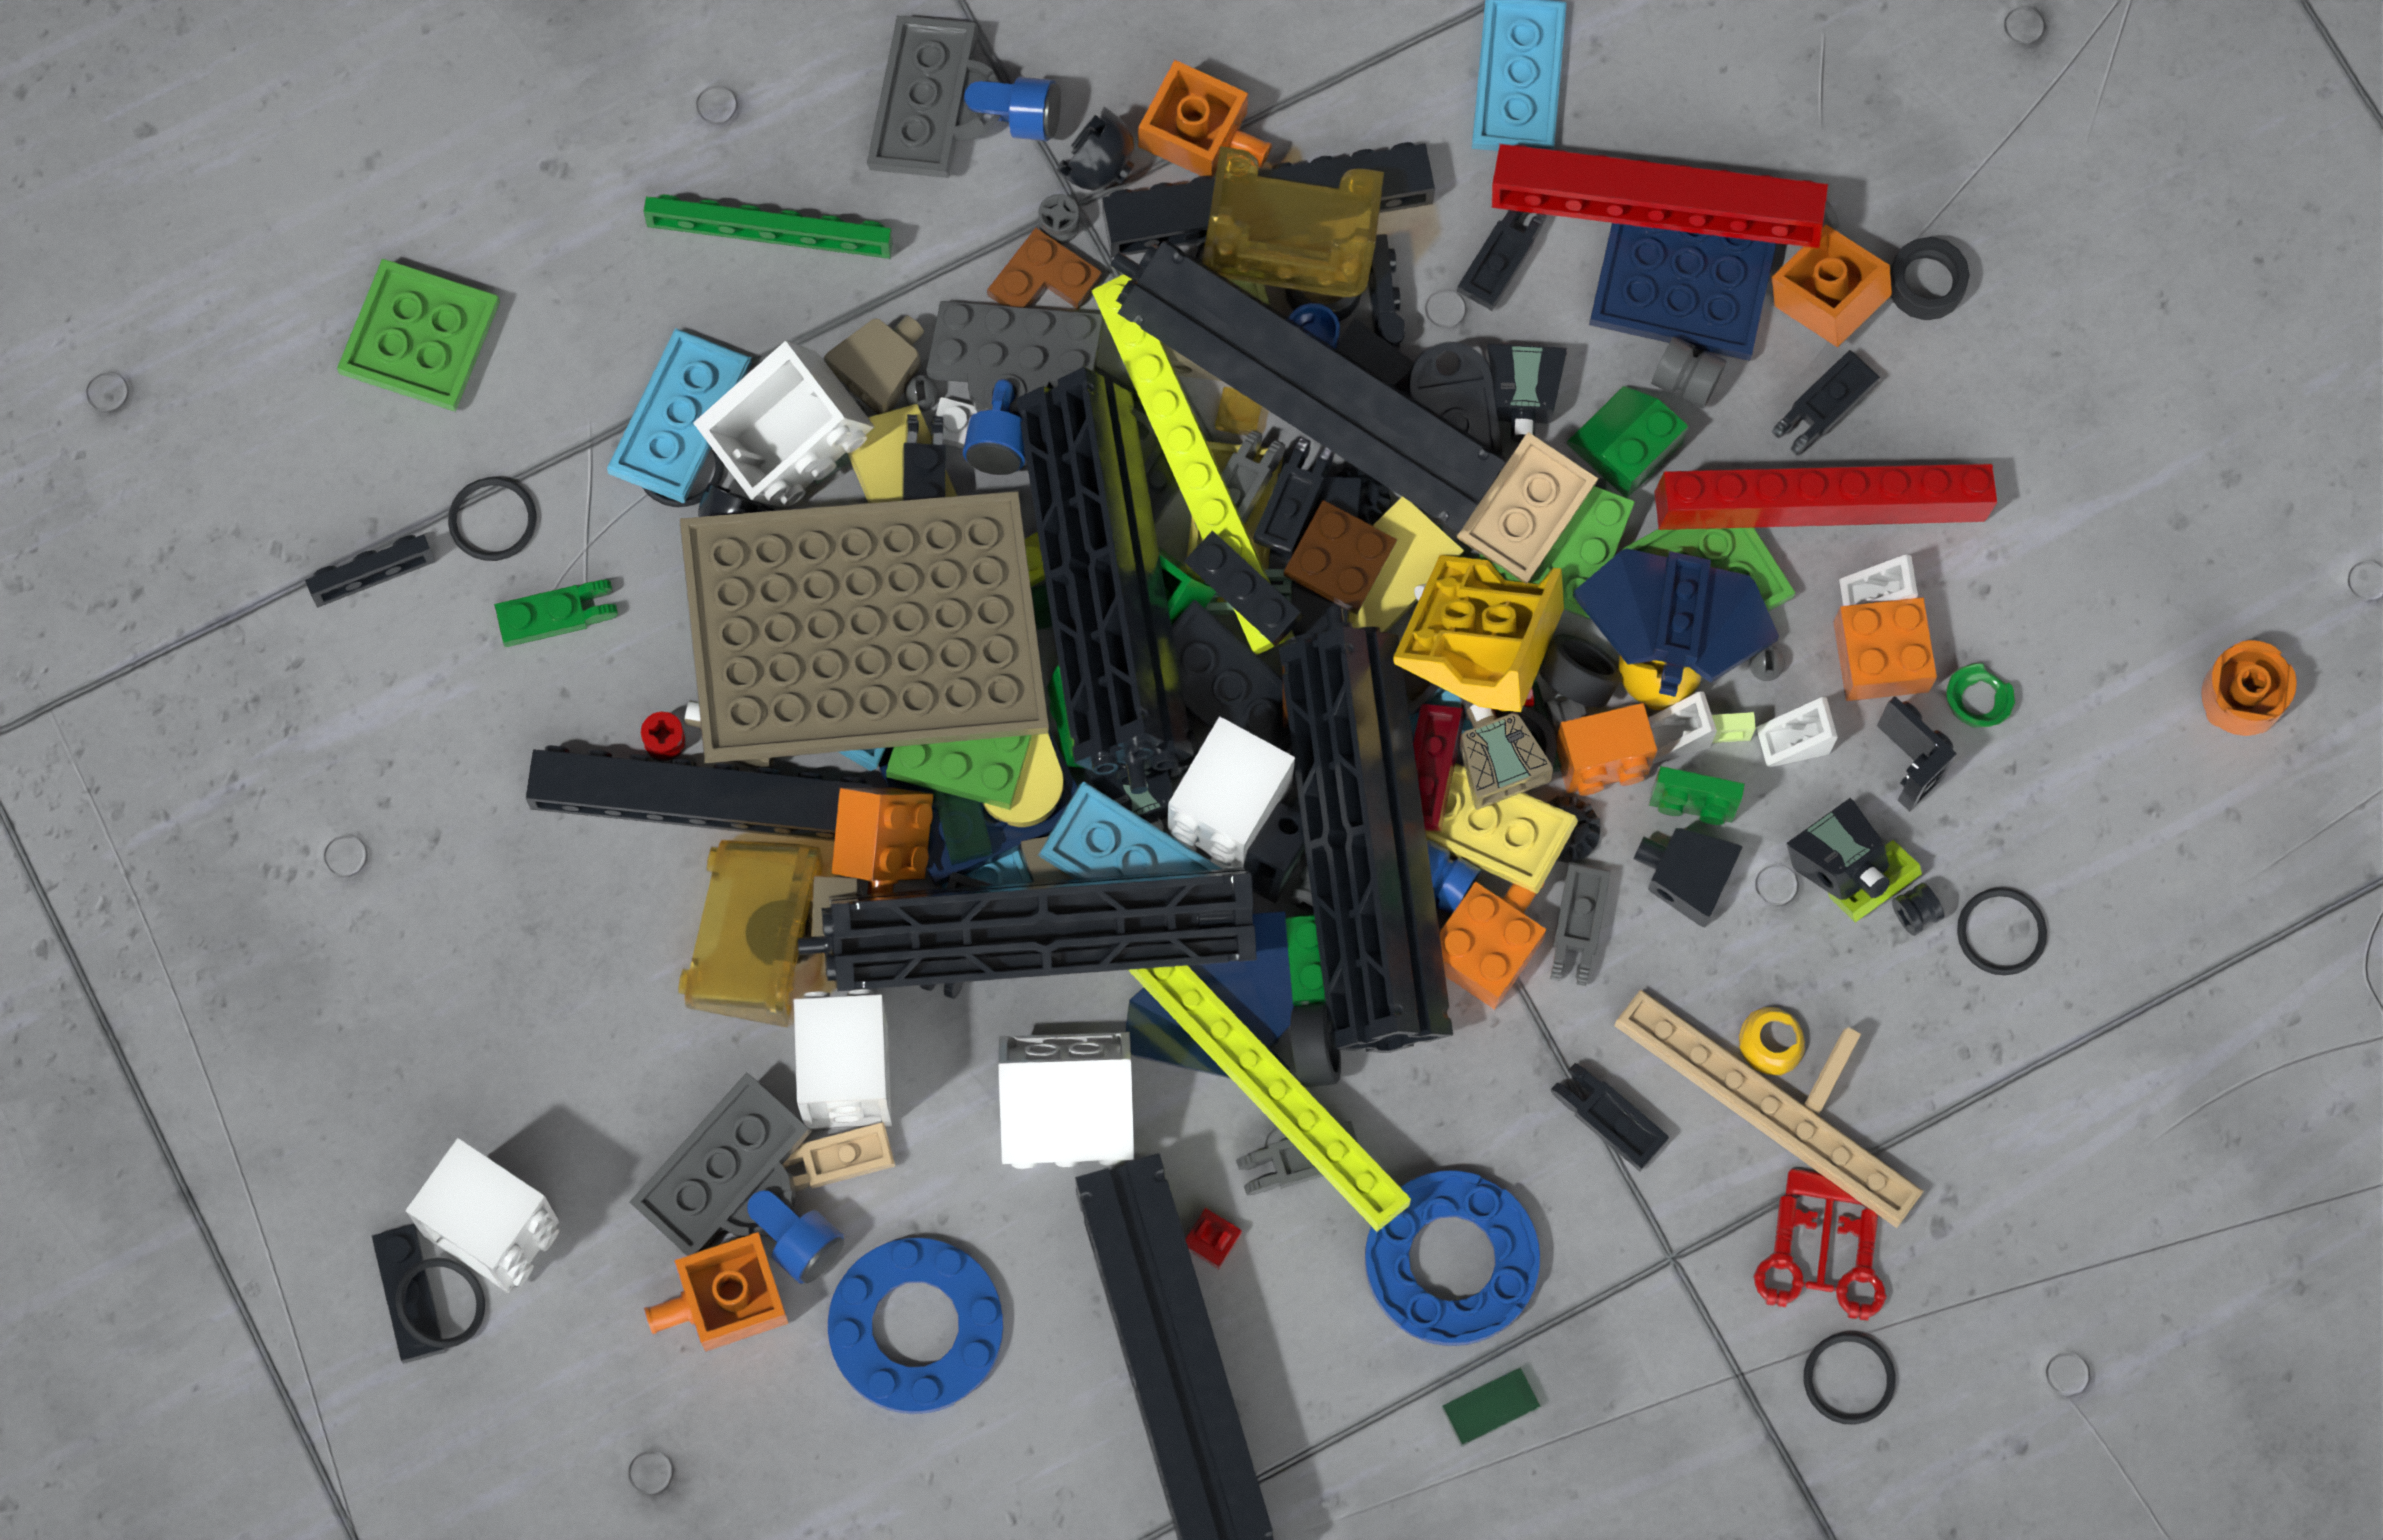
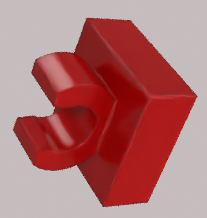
M1205 1208L1186 1237V1243L1189 1252L1219 1270L1240 1238L1242 1230Z

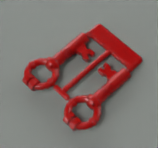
M1797 1169L1789 1170L1785 1196H1781L1779 1201L1774 1252L1760 1262L1753 1274L1757 1292L1765 1299L1766 1305L1775 1306L1777 1304L1778 1307L1786 1308L1788 1303L1798 1298L1804 1285L1807 1289L1833 1292L1835 1290L1838 1303L1847 1313L1848 1318L1857 1319L1859 1317V1320L1868 1321L1869 1317L1881 1310L1887 1298L1884 1284L1873 1269L1878 1214L1865 1206L1866 1209L1861 1210V1219L1851 1221L1849 1217H1838V1223L1843 1224V1227H1837V1234L1846 1235L1847 1233H1852L1858 1237L1855 1267L1851 1268L1850 1271L1840 1278L1836 1288L1832 1284H1826L1825 1274L1834 1201L1865 1205L1820 1173ZM1794 1195L1826 1199L1816 1282H1804L1801 1268L1791 1256V1241L1793 1239L1792 1231H1794V1227L1804 1225L1806 1229H1816L1817 1223L1811 1221L1812 1219H1817L1818 1212L1808 1211L1803 1213L1801 1210L1796 1209L1797 1199L1793 1197ZM1770 1268L1788 1269L1791 1272L1793 1280L1789 1291L1779 1289L1777 1293L1776 1288L1766 1287L1765 1274ZM1854 1280L1860 1283L1870 1282L1875 1290L1872 1304L1861 1303L1859 1306V1302L1849 1301L1847 1297L1849 1284Z

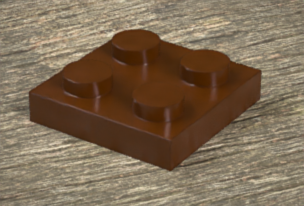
M1323 500L1285 568L1283 576L1357 615L1392 552L1397 539Z

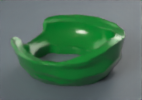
M1973 663L1961 667L1951 675L1947 686V702L1953 715L1961 722L1973 728L2000 725L2011 715L2015 705L2013 686L2009 682H2003L1987 671L1982 663ZM1978 681L1989 684L1996 691L1993 709L1984 715L1970 713L1962 702L1963 692L1968 687L1977 684Z

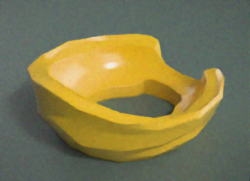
M1762 1007L1751 1012L1743 1022L1739 1033V1048L1745 1060L1754 1070L1766 1075L1782 1076L1792 1071L1801 1062L1805 1054L1804 1034L1800 1024L1792 1014L1776 1007ZM1778 1021L1791 1025L1796 1034V1044H1793L1787 1051L1782 1053L1769 1051L1763 1046L1760 1039L1761 1029L1766 1023Z

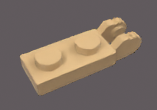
M884 1122L803 1143L783 1163L785 1167L804 1160L807 1173L793 1177L796 1191L803 1190L809 1186L813 1189L895 1167Z

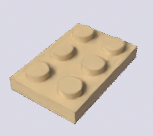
M1528 432L1457 535V538L1525 584H1528L1597 483L1598 478Z

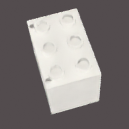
M784 341L693 422L751 500L782 508L797 503L805 495L804 489L815 479L820 480L829 475L836 467L835 461L846 452L850 453L861 447L867 440L866 434L874 428V425L818 352L788 341Z
M1219 717L1168 803L1167 834L1222 869L1243 867L1247 850L1278 803L1285 805L1291 794L1295 757Z
M858 989L849 991L847 997H830L828 992H809L804 994V999H794L797 1104L803 1123L810 1130L862 1128L884 1122L885 1126H892L888 1023L882 995H874L872 990Z
M1129 1032L999 1036L998 1064L1002 1164H1011L1015 1168L1026 1169L1045 1162H1055L1060 1167H1074L1080 1165L1081 1161H1099L1102 1165L1115 1166L1123 1164L1125 1160H1134Z
M459 1138L454 1142L406 1209L407 1214L425 1238L507 1293L511 1291L514 1285L520 1287L524 1284L533 1270L534 1265L531 1264V1261L540 1249L546 1251L559 1233V1229L556 1228L559 1220L543 1194Z

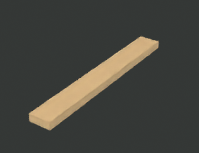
M1639 990L1616 1020L1614 1025L1616 1028L1866 1207L1872 1209L1894 1227L1898 1228L1924 1192L1643 990Z

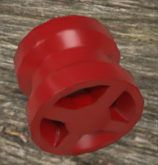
M660 711L651 714L642 723L641 738L649 756L655 760L665 762L675 759L682 753L686 739L682 724L675 715L670 712ZM661 728V732L655 737L654 735H656Z

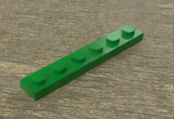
M668 194L659 195L657 198L646 196L643 212L648 228L891 259L893 246L891 228H885L881 223L874 221H864L861 224L844 222L841 218L835 216H822L820 219L804 217L802 214L790 210L781 211L779 214L763 212L762 209L752 205L732 208L722 206L713 200H700L698 203L686 202Z

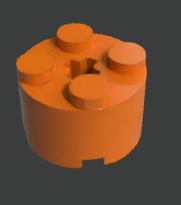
M2256 640L2241 641L2225 650L2212 665L2202 683L2201 697L2208 721L2212 725L2235 735L2251 736L2267 732L2286 711L2296 693L2297 681L2295 671L2292 665H2289L2280 655L2282 652L2271 644ZM2242 684L2249 685V691L2247 690V687L2243 686Z

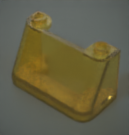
M1220 146L1203 263L1227 279L1340 297H1354L1364 292L1368 283L1376 243L1384 172L1368 169L1349 170L1343 174L1339 189L1257 176L1258 161L1250 152Z
M721 840L718 847L711 846L706 870L712 872L693 957L690 969L683 968L678 986V994L685 995L686 1008L785 1028L788 1027L792 1006L788 1004L791 990L794 989L795 985L794 973L799 956L798 938L803 937L810 902L813 900L814 876L821 877L824 867L819 847L803 844Z

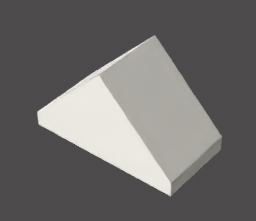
M1909 554L1839 579L1843 606L1913 599L1918 596L1912 557Z
M1697 692L1648 718L1657 747L1653 764L1711 747L1717 730L1704 692Z
M1826 697L1818 698L1756 727L1767 767L1829 755L1837 740V733Z

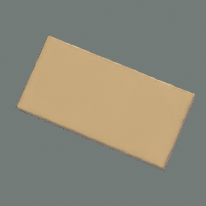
M1849 1027L1847 1029L1844 1028L1804 1103L1805 1107L1819 1115L1861 1035V1033Z

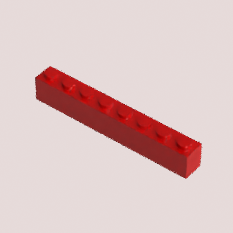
M1499 144L1492 182V208L1820 249L1828 184L1816 183L1811 180L1800 181L1775 178L1770 175L1734 173L1729 170L1694 168L1688 165L1653 163L1647 160L1612 158L1606 155L1571 153L1565 150L1530 148L1524 145Z
M1992 464L1664 471L1654 491L1658 530L1985 522L1997 504Z

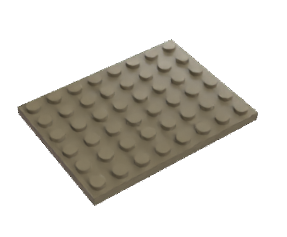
M1018 492L680 518L681 543L705 763L1048 733L1049 725Z

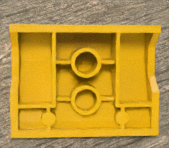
M1439 555L1394 654V664L1478 707L1521 712L1564 610L1562 569L1553 568L1539 584H1525L1523 582L1506 581L1488 560Z

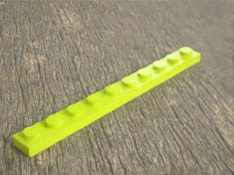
M1123 274L1091 290L1202 539L1204 540L1213 530L1270 583L1163 343L1142 330L1136 323L1130 322L1117 314L1122 305L1116 300L1127 282L1131 279ZM1234 609L1251 649L1256 655L1275 647ZM1292 630L1279 644L1294 637Z
M1188 966L1128 970L1377 1232L1409 1207L1411 1198Z

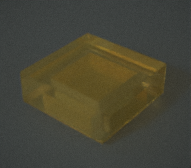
M1223 387L1215 430L1248 436L1251 430L1257 431L1262 406L1236 389Z

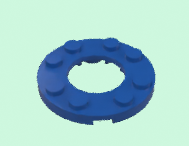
M1434 1172L1415 1178L1401 1186L1400 1188L1411 1198L1409 1207L1378 1232L1371 1226L1365 1248V1270L1368 1284L1381 1310L1396 1326L1409 1335L1422 1341L1442 1346H1463L1478 1343L1506 1329L1517 1319L1529 1302L1536 1286L1540 1268V1250L1537 1234L1525 1209L1505 1188L1503 1190L1492 1182L1481 1178L1480 1175L1468 1172ZM1457 1217L1474 1223L1485 1232L1493 1247L1495 1266L1490 1281L1479 1293L1465 1300L1446 1301L1434 1297L1418 1285L1410 1270L1409 1251L1413 1239L1425 1225L1440 1218Z
M906 1238L895 1240L878 1246L863 1255L847 1270L840 1280L829 1308V1344L836 1365L844 1378L859 1395L869 1402L889 1411L904 1414L937 1412L955 1405L954 1403L977 1389L990 1374L999 1355L1003 1338L1001 1303L988 1274L972 1257L962 1250L933 1239ZM925 1283L940 1289L952 1301L958 1314V1334L953 1347L941 1360L925 1367H906L892 1362L879 1350L873 1337V1316L879 1302L893 1289L904 1284Z

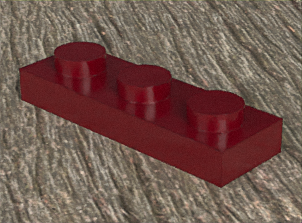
M1423 704L1420 708L1413 745L1425 830L1442 831L1465 719L1463 708Z

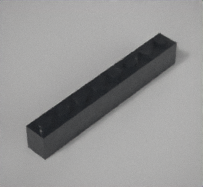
M1404 142L1393 146L1389 150L1375 152L1373 149H1362L1352 153L1351 156L1341 158L1320 156L1313 159L1311 163L1299 165L1283 162L1272 166L1269 170L1254 172L1252 169H1241L1233 172L1230 176L1215 179L1212 176H1200L1192 179L1190 183L1173 185L1169 182H1163L1153 185L1148 190L1136 192L1130 189H1121L1112 192L1109 196L1102 197V211L1111 258H1114L1118 251L1125 256L1147 252L1151 244L1160 246L1162 241L1167 240L1180 247L1203 243V241L1207 242L1208 240L1221 238L1226 235L1297 221L1303 222L1306 226L1432 205L1435 185L1426 143L1415 145L1412 142Z
M550 745L546 746L545 750L533 749L526 800L530 810L835 842L840 788L873 787L870 784H865V780L857 777L847 776L841 777L840 781L823 780L822 775L812 772L798 773V777L781 775L779 770L772 768H757L756 772L739 771L737 766L726 763L714 764L713 768L698 767L696 762L687 759H673L671 764L654 762L655 759L647 755L633 754L629 756V759L613 758L611 753L601 750H589L587 755L570 753V750L565 747Z

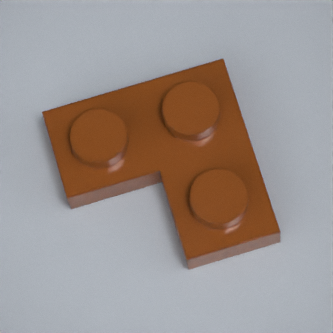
M1035 228L989 286L987 296L1002 306L1029 308L1041 291L1047 288L1079 309L1091 294V290L1095 289L1102 280V272Z

